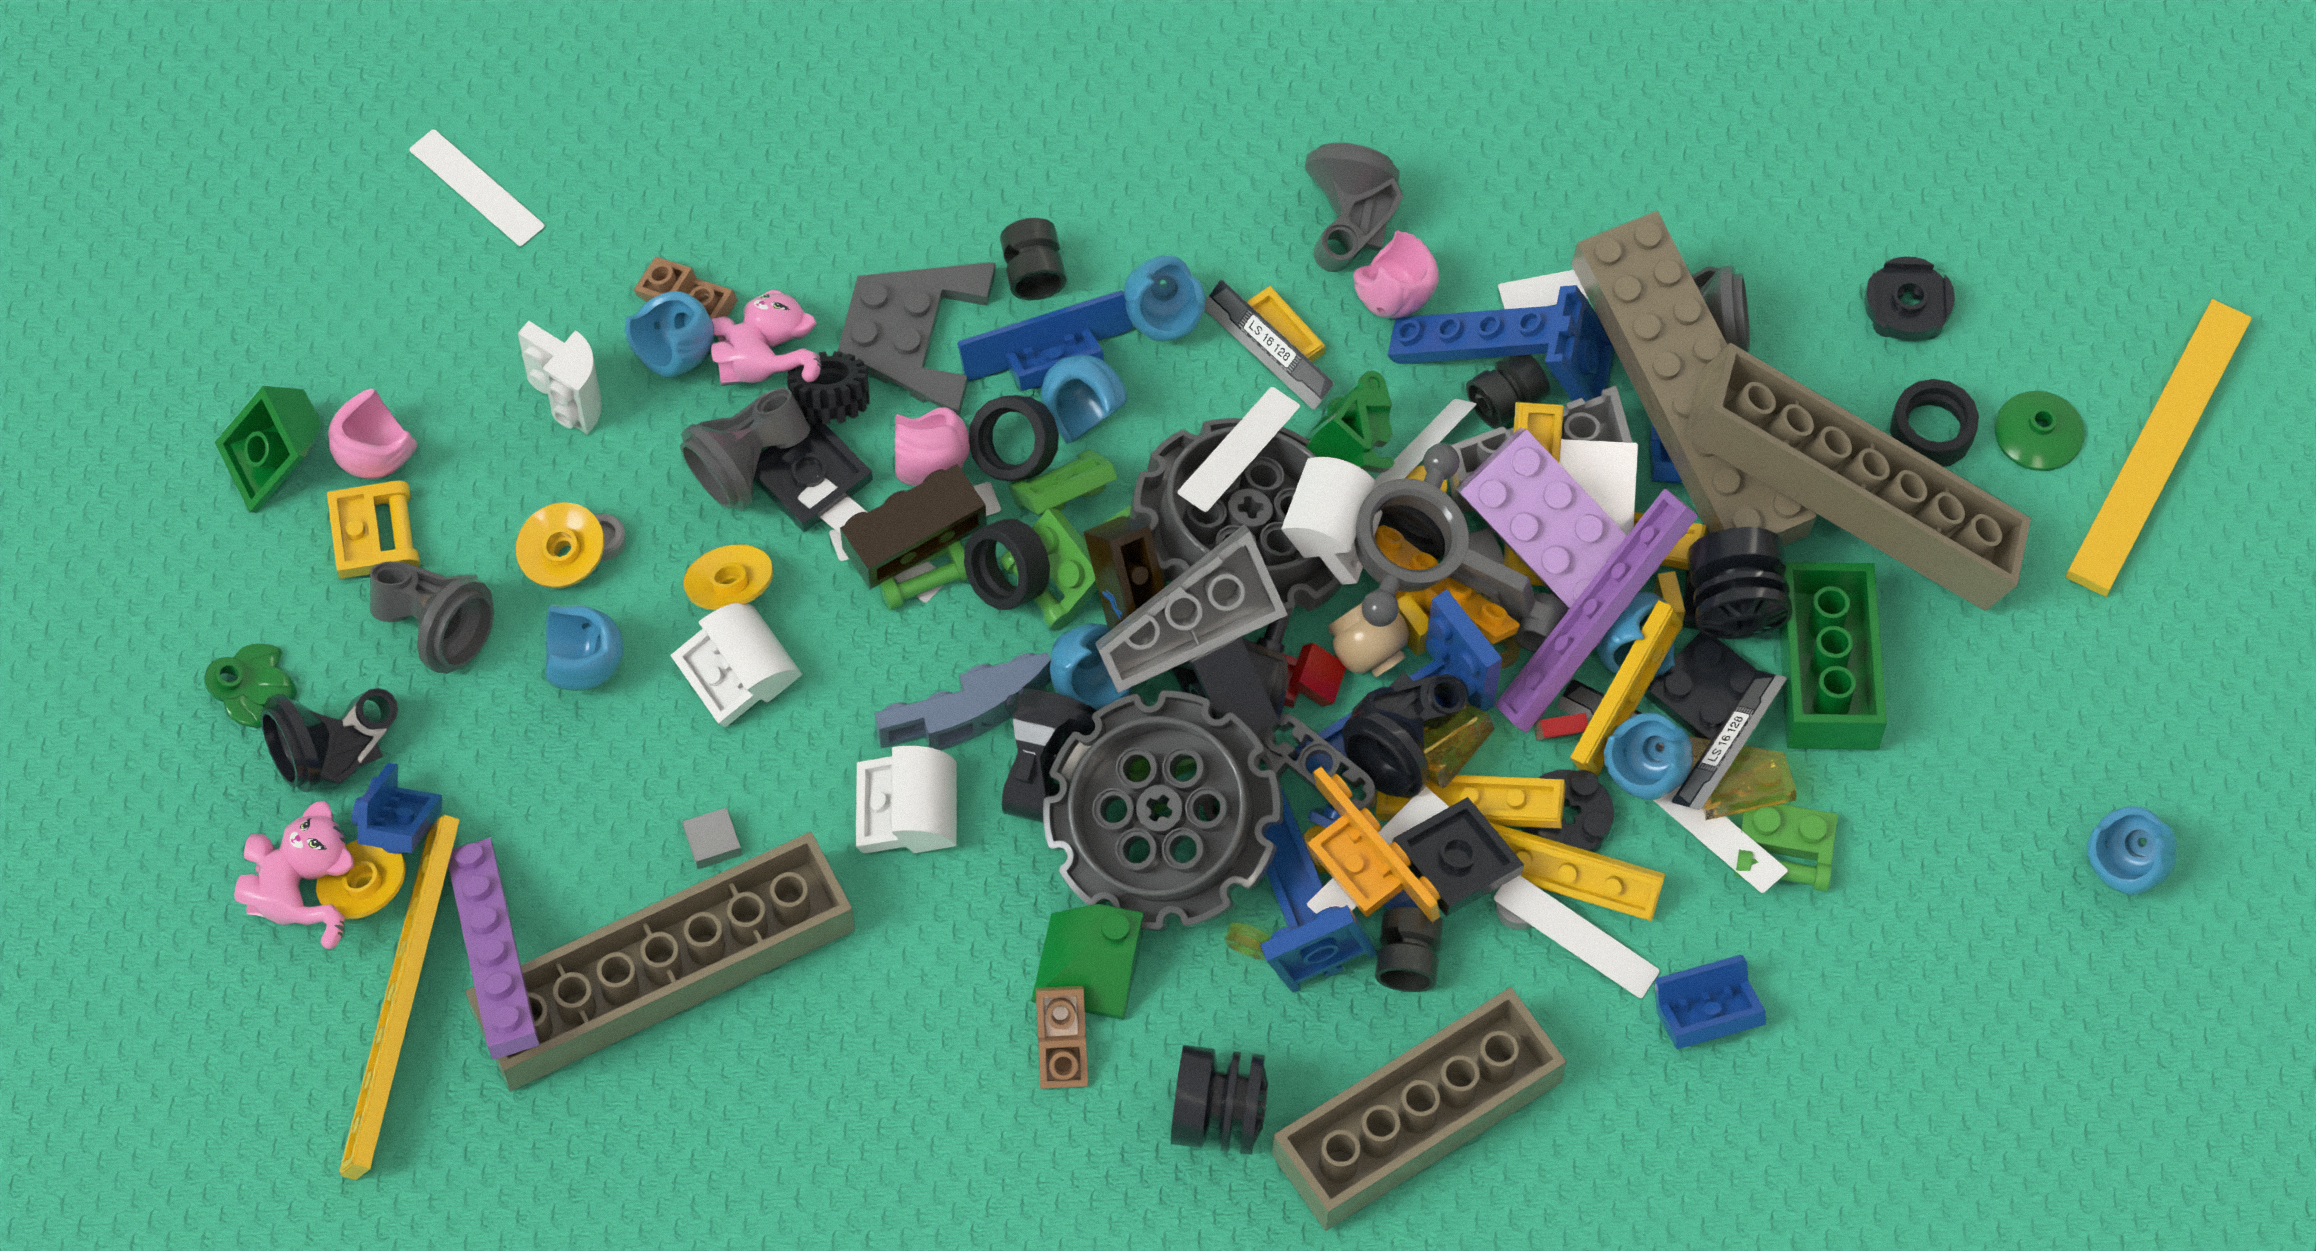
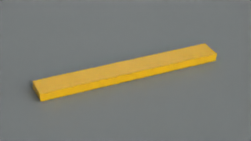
M2214 299L2210 301L2068 569L2065 578L2107 597L2252 320L2251 316Z
M445 814L427 831L339 1169L340 1176L355 1181L371 1167L460 819Z

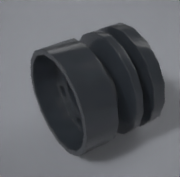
M1755 527L1729 528L1712 532L1699 538L1689 547L1687 553L1691 584L1696 589L1693 596V605L1696 608V626L1701 633L1713 638L1722 639L1751 638L1777 630L1791 619L1793 609L1791 600L1788 597L1790 592L1789 584L1784 578L1786 562L1783 541L1778 534L1767 529Z
M1183 1045L1174 1102L1171 1144L1202 1148L1206 1141L1209 1127L1219 1129L1221 1151L1228 1152L1232 1130L1241 1131L1240 1153L1252 1155L1254 1144L1261 1130H1263L1269 1082L1264 1067L1265 1055H1252L1250 1074L1247 1075L1239 1074L1241 1052H1233L1227 1071L1224 1072L1217 1071L1215 1049Z

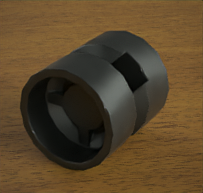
M1026 218L1008 225L1001 232L1000 241L1004 259L1008 264L1006 271L1010 290L1015 297L1024 300H1040L1053 296L1065 287L1067 279L1063 260L1060 254L1056 253L1060 250L1054 223L1042 218Z
M1532 355L1506 356L1496 363L1494 370L1491 372L1485 370L1466 383L1467 396L1470 402L1476 403L1474 410L1493 429L1505 426L1514 420L1516 402L1539 403L1550 396L1551 391L1549 381L1543 369Z
M1397 907L1385 911L1382 916L1379 939L1384 947L1378 951L1375 971L1377 982L1390 989L1403 992H1422L1434 988L1437 981L1439 964L1438 956L1434 952H1437L1441 947L1442 918L1439 917L1432 923L1420 908Z

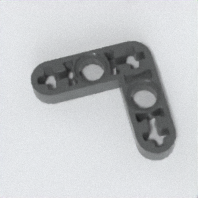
M1281 714L1279 722L1256 734L1267 750L1266 755L1260 761L1267 766V770H1273L1279 778L1289 769L1321 794L1316 787L1314 775L1307 771V762L1316 754H1326L1333 760L1332 768L1327 773L1330 777L1334 774L1340 776L1342 769H1346L1347 771L1342 776L1347 784L1353 788L1359 787L1360 784L1364 785L1362 790L1365 799L1362 801L1357 798L1351 800L1359 811L1364 807L1370 811L1375 805L1377 792L1370 776L1296 717L1290 714ZM1290 728L1293 729L1292 736L1294 741L1303 748L1297 761L1292 760L1298 756L1295 748L1287 742H1282L1279 746L1276 745L1277 738L1274 733L1278 729L1282 732H1287ZM1307 741L1312 742L1305 747ZM1207 799L1202 803L1204 814L1208 821L1217 818V808L1214 804L1217 799Z

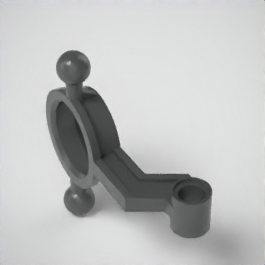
M1442 443L1433 445L1426 451L1423 458V466L1427 472L1424 481L1404 478L1385 482L1376 487L1366 497L1359 509L1354 540L1356 553L1364 569L1376 581L1381 583L1378 590L1372 591L1364 598L1362 603L1363 617L1369 624L1376 627L1390 625L1396 619L1399 612L1398 601L1395 598L1397 591H1422L1450 577L1491 597L1492 603L1504 608L1507 614L1520 624L1517 633L1514 634L1515 641L1524 649L1535 653L1568 612L1567 606L1553 595L1533 593L1529 577L1468 548L1469 532L1464 515L1454 500L1440 489L1443 481L1451 478L1457 472L1460 464L1459 455L1450 445ZM1393 505L1409 506L1426 514L1436 523L1443 534L1445 541L1443 561L1425 570L1403 568L1390 561L1381 552L1374 539L1373 520L1375 514Z

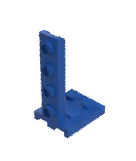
M1572 285L1560 286L1557 305L1396 318L1388 356L1395 363L1407 364L1547 353L1545 363L1551 370L1554 378L1559 381L1567 392L1570 400L1574 401L1583 398L1584 402L1601 396L1602 390L1607 389L1615 349L1592 306L1578 286Z
M1445 590L1432 599L1425 649L1433 657L1434 661L1409 677L1416 681L1443 674L1455 676L1466 687L1468 694L1467 702L1480 716L1494 707L1502 658L1449 591ZM1434 696L1437 703L1442 707H1445L1443 701L1440 698ZM1351 713L1317 733L1345 757L1347 755L1345 753L1342 730L1346 721L1351 717ZM1307 741L1305 747L1312 742ZM1300 745L1295 747L1298 756L1292 759L1293 761L1298 760L1303 749ZM1316 754L1307 762V771L1313 775V772L1321 766L1328 773L1332 768L1333 760L1326 754ZM1342 769L1340 777L1347 771L1346 769Z
M1281 785L1283 821L1280 825L1270 826L1266 832L1267 840L1277 846L1274 858L1266 873L1288 927L1274 932L1270 937L1271 940L1260 944L1266 961L1290 991L1294 993L1301 990L1299 983L1323 972L1328 978L1343 971V963L1365 953L1369 958L1378 955L1372 938L1348 905L1342 908L1338 906L1329 907L1317 914L1307 906V903L1324 887V884L1308 850L1284 788Z

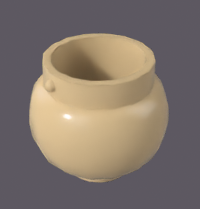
M1360 603L1327 626L1329 634H1333L1335 637L1333 640L1335 654L1345 668L1353 673L1364 674L1371 670L1376 678L1406 658L1401 649L1408 643L1410 634L1408 625L1400 612H1398L1396 619L1390 625L1376 627L1365 620L1362 614V603Z

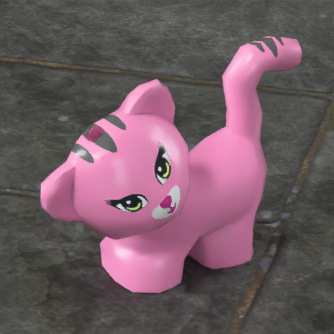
M773 289L762 296L754 298L744 307V321L736 325L734 320L727 316L711 319L714 324V335L718 336L719 342L711 345V354L713 361L718 363L721 386L742 382H763L775 373L787 372L800 366H804L801 376L806 382L817 380L821 372V361L819 355L815 352L802 348L790 353L775 355L770 349L792 339H803L817 324L814 317L804 313L803 308L790 295Z
M319 801L310 805L301 818H297L287 825L284 829L279 849L264 834H251L247 838L244 858L257 863L255 870L258 876L254 874L240 875L236 883L234 896L235 901L247 904V914L265 917L277 924L286 926L293 923L304 925L320 922L326 923L327 927L320 942L324 948L330 950L336 948L343 937L344 916L333 904L315 907L304 906L299 890V883L302 878L311 880L328 874L339 877L354 867V858L345 848V837L338 823L334 821L333 813L327 802Z

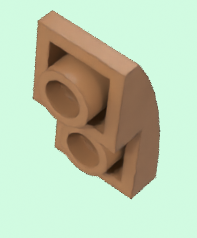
M656 256L634 288L635 294L646 302L660 294L671 291L690 294L703 304L711 319L728 316L738 301L733 290L697 279L692 268Z
M1083 986L1036 988L1040 1089L1088 1086Z

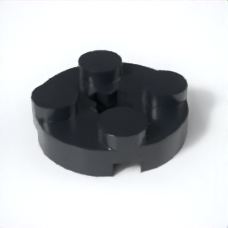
M1898 257L1884 263V267L1876 273L1874 272L1869 278L1864 296L1866 313L1873 322L1872 326L1875 332L1882 337H1892L1903 341H1920L1939 336L1951 316L1955 301L1953 285L1948 277L1944 275L1943 279L1938 272L1933 270L1934 264L1917 257ZM1904 292H1910L1913 299L1920 300L1921 303L1909 306L1902 303L1899 299L1903 298Z
M1555 770L1540 776L1539 778L1564 779L1566 785L1564 807H1570V809L1576 810L1578 814L1575 815L1573 824H1566L1563 818L1562 829L1521 827L1522 832L1596 853L1607 839L1614 820V807L1607 790L1598 782L1596 775L1587 770Z

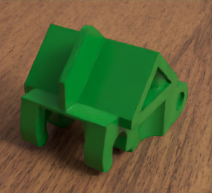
M1367 371L1359 378L1358 385L1344 397L1333 399L1327 406L1328 416H1323L1307 435L1306 439L1309 442L1305 447L1316 457L1341 459L1365 471L1383 473L1393 467L1394 461L1392 458H1380L1374 452V446H1385L1390 441L1389 437L1393 435L1389 417L1392 403L1383 376L1376 371Z

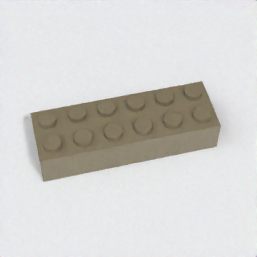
M1512 987L1275 1133L1273 1135L1272 1156L1321 1226L1327 1231L1562 1083L1567 1061Z

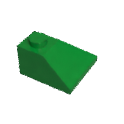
M262 386L215 441L249 512L257 513L306 457L322 424L304 389Z
M1094 904L1051 913L1033 990L1032 1002L1036 1003V988L1083 986L1085 1013L1124 1020L1143 938V929L1141 928L1143 912Z

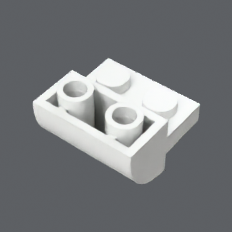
M528 321L518 333L527 380L538 391L544 394L548 393L551 414L556 421L566 428L571 429L574 426L588 434L596 425L602 408L598 379L589 343L576 330L564 343Z
M1331 457L1308 458L1281 529L1304 558L1320 556L1342 585L1357 583L1363 568L1357 556L1354 542L1357 516L1362 503L1372 492L1376 481L1366 471L1350 462ZM1381 510L1374 516L1373 535H1375L1383 513Z
M733 603L710 613L699 621L703 629L670 655L718 724L725 728L760 699L766 703L770 702L803 675L758 611L749 603L745 605Z
M897 746L892 747V756L857 762L856 847L863 854L900 847H907L914 854L956 846L957 762L950 755L929 747Z

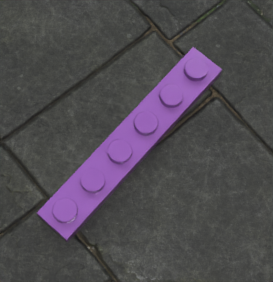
M1666 488L1660 493L1494 704L1514 726L1525 733L1543 716L1553 699L1565 684L1572 679L1576 670L1591 651L1599 645L1606 632L1621 613L1629 607L1632 599L1651 575L1658 570L1662 561L1677 542L1685 536L1689 527L1698 517L1692 509Z
M491 838L452 849L448 867L486 1042L491 1057L495 1060L540 1046L496 852Z

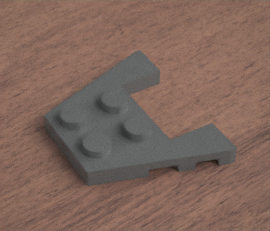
M988 262L857 276L838 352H842L843 358L847 354L855 355V360L860 358L864 361V366L867 367V374L886 384L890 381L910 391V396L923 403L928 400L939 407L949 408L960 417L968 385L967 376L924 367L942 299L946 298L987 306L996 273L995 263Z

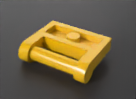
M391 481L327 492L336 569L339 579L368 575L375 565L382 562H401L420 567L419 552L413 548L407 502L411 500V493L407 482ZM384 503L390 507L395 549L382 551L376 511V505Z

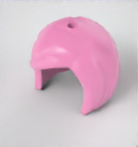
M1396 230L1393 239L1374 257L1370 265L1355 270L1353 274L1354 288L1364 306L1376 316L1393 319L1406 317L1420 310L1434 294L1439 282L1437 263L1421 239L1416 238L1413 234Z
M375 389L364 390L347 401L338 410L329 425L330 452L335 462L344 471L355 477L379 479L390 475L400 468L417 448L415 439L408 431H404Z
M941 407L914 419L896 414L894 439L895 474L899 481L907 485L917 486L923 483L924 479L936 470H947L956 464L961 469L963 468V464L969 456V434L964 421L953 410Z

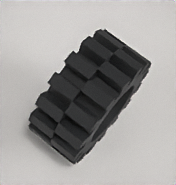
M834 351L833 356H827L826 352H819L821 372L817 380L813 382H806L802 378L801 374L804 366L787 371L788 389L792 392L805 418H808L809 423L815 424L818 419H822L823 424H830V419H837L838 423L846 422L845 416L848 415L852 419L859 416L858 411L864 412L867 409V404L870 403L867 367L864 366V361L860 358L855 360V355L847 354L843 358L842 352Z

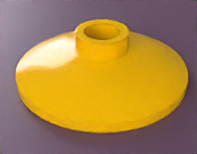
M567 502L554 503L539 509L524 523L516 541V558L521 570L534 583L554 589L569 587L587 578L599 564L605 545L604 532L595 515L585 507ZM571 546V550L566 555L558 557L559 551L563 547Z
M737 544L719 547L705 553L691 564L684 576V590L692 603L709 610H717L733 603L745 605L756 599L767 589L773 578V565L769 556L754 546Z
M357 840L346 844L345 848L354 858V867L339 877L328 874L317 878L316 894L320 904H333L344 916V919H358L379 911L395 897L403 884L406 865L402 853L393 854L386 852L383 848L357 844Z

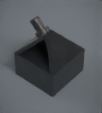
M1280 618L1268 624L1264 638L1259 637L1257 644L1239 637L1172 668L1182 692L1198 695L1211 701L1214 719H1221L1231 712L1240 718L1254 733L1279 722L1284 707L1288 680V662L1285 655H1283L1285 645L1281 643L1289 621Z

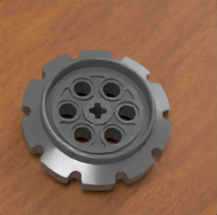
M1225 418L1205 421L1202 424L1199 435H1192L1186 430H1180L1173 434L1151 453L1147 467L1148 472L1142 471L1137 479L1130 509L1131 519L1150 526L1163 581L1175 580L1245 524L1252 534L1288 614L1282 619L1289 620L1295 606H1301L1307 611H1313L1337 593L1342 584L1320 556L1304 558L1281 529L1307 459L1316 457L1305 447L1309 442L1308 439L1282 427L1207 512H1204L1178 495L1177 492L1242 419Z
M1163 690L1159 693L1157 703L1152 706H1146L1144 699L1138 694L1113 701L1092 715V719L1095 722L1093 733L1085 736L1079 732H1073L1060 749L1050 770V776L1059 781L1060 790L1057 795L1044 799L1043 823L1048 847L1054 851H1066L1067 860L1060 866L1059 872L1081 900L1088 905H1102L1105 902H1111L1113 907L1143 912L1141 926L1143 930L1165 931L1169 919L1176 915L1181 918L1183 925L1189 928L1213 921L1234 908V902L1231 899V893L1234 888L1243 886L1248 890L1255 889L1267 872L1277 850V846L1267 840L1266 832L1270 826L1280 825L1283 821V796L1278 775L1273 770L1262 771L1259 769V761L1267 753L1265 746L1240 718L1230 712L1221 719H1214L1212 715L1213 704L1208 699L1186 692ZM1140 759H1147L1151 766L1148 777L1141 782H1132L1129 775L1132 764ZM1184 759H1195L1197 763L1195 776L1188 781H1178L1176 777L1177 765ZM1211 798L1218 799L1221 808L1217 818L1209 822L1201 821L1198 812L1202 802ZM1124 800L1127 805L1126 816L1120 822L1109 823L1106 816L1108 806L1113 801ZM1157 803L1161 805L1167 804L1172 810L1169 818L1164 816L1159 818V815L1153 811ZM1193 839L1197 846L1195 857L1189 862L1179 863L1175 856L1178 844L1183 840ZM1138 840H1147L1150 845L1149 857L1141 863H1132L1129 858L1131 846Z

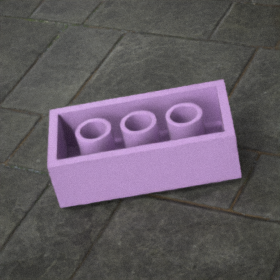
M1522 427L1513 433L1455 489L1541 582L1567 606L1568 610L1627 537L1620 527L1534 436Z

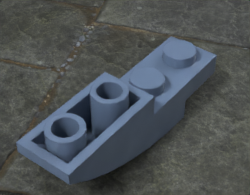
M1046 652L1038 655L1025 653L1013 658L1011 662L995 666L990 664L977 665L969 669L967 673L959 674L960 692L942 691L931 695L924 701L912 704L894 703L885 707L883 711L874 713L876 733L881 749L926 738L929 748L943 750L978 737L1000 725L1011 717L1005 708L1008 696L1018 695L1021 689L1042 690L1051 681L1049 653Z

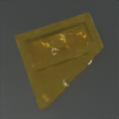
M1466 703L1464 708L1445 726L1439 729H1424V752L1428 763L1430 782L1441 788L1450 784L1494 731L1495 728L1488 713Z
M1689 736L1693 752L1691 770L1711 740ZM1743 746L1703 806L1705 819L1710 820L1765 806L1769 807L1796 801V788L1785 754L1778 751Z

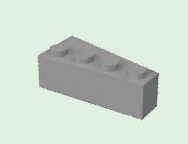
M1617 385L1602 390L1601 396L1584 402L1583 398L1566 403L1565 409H1563L1561 439L1633 443ZM1502 426L1450 445L1457 451L1460 464L1457 472L1448 481L1453 500L1461 512L1473 511V509L1455 489L1513 434L1514 427L1507 430Z
M1244 524L1095 642L1119 693L1283 618L1288 614L1252 534Z

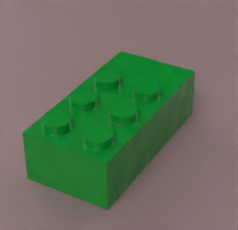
M1786 562L1784 578L1789 584L1790 592L1788 597L1791 600L1793 612L1791 619L1779 628L1782 676L1787 678L1783 684L1787 749L1879 750L1887 725L1875 564Z

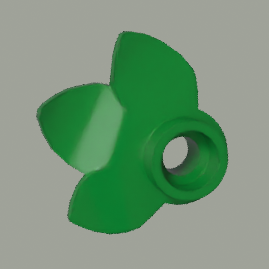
M250 644L242 647L233 658L223 657L216 659L208 666L204 677L206 689L215 699L224 702L228 716L238 724L248 727H261V713L268 697L284 694L294 699L297 695V689L290 677L281 669L276 668L281 658V649L269 644ZM228 673L235 676L237 680L226 682L220 675Z

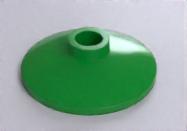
M2028 391L2015 395L2001 407L1995 421V437L2003 453L2014 463L2030 470L2050 471L2067 465L2077 456L2084 441V426L2076 409L2065 399L2049 392ZM2036 421H2043L2047 423L2049 426L2041 427L2036 423Z

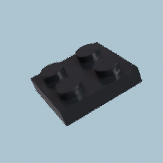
M818 419L815 424L809 423L811 427L810 432L800 443L782 449L770 446L760 453L753 479L803 532H806L821 520L820 516L846 496L852 497L873 480L872 471L826 424L822 423L821 419ZM825 478L838 487L810 509L798 500V496L807 487H815L821 484Z
M1700 631L1674 658L1675 666L1671 667L1663 675H1658L1650 683L1644 696L1708 746L1758 670L1718 638H1713Z
M1468 797L1393 838V841L1408 856L1411 862L1408 868L1416 878L1419 879L1425 876L1436 888L1440 895V899L1437 901L1438 907L1446 917L1520 876L1524 867L1522 861Z

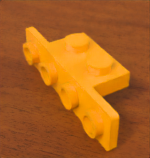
M1386 525L1377 527L1374 535L1376 544L1381 552L1393 563L1411 570H1425L1438 565V561L1433 556L1413 546L1396 529ZM1450 577L1428 589L1417 592L1397 591L1395 596L1396 599H1399L1409 593L1429 618L1432 599L1448 590L1485 638L1493 644L1516 634L1520 626L1516 620L1507 614L1504 608L1491 603L1472 588Z
M1321 766L1316 769L1313 775L1317 789L1341 817L1307 842L1308 850L1366 918L1404 889L1432 923L1440 917L1437 903L1440 895L1433 884L1425 876L1419 879L1416 878L1408 868L1411 862L1406 853L1396 842L1393 841L1389 845L1378 833L1382 829L1376 818L1367 808L1364 807L1359 811L1349 800L1353 795L1339 775L1334 774L1330 777Z

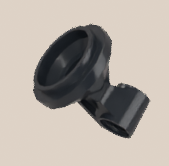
M1403 672L1389 687H1381L1369 692L1352 709L1351 717L1346 721L1342 730L1345 753L1348 759L1370 776L1376 790L1389 796L1407 799L1418 795L1426 787L1430 779L1428 763L1424 752V728L1439 729L1454 718L1467 703L1468 694L1466 687L1462 681L1449 674L1413 681ZM1434 696L1440 698L1445 704V707L1439 705L1435 700Z
M380 688L369 689L352 699L340 720L318 714L284 694H276L267 698L265 709L261 713V727L272 760L282 778L290 786L298 787L303 792H309L317 788L330 789L351 776L357 767L383 757L377 742L396 719L398 706L397 701L388 691ZM366 700L373 701L380 708L381 718L378 723L371 722L365 717L363 705Z
M1021 689L1018 695L1008 696L1005 705L1007 712L1013 719L1018 754L1003 787L1002 811L1004 814L1043 823L1044 799L1057 795L1060 790L1059 784H1056L1050 776L1052 765L1060 749L1073 732H1079L1085 736L1093 733L1095 722L1092 719V715L1098 710L1085 703L1059 694L1036 689Z

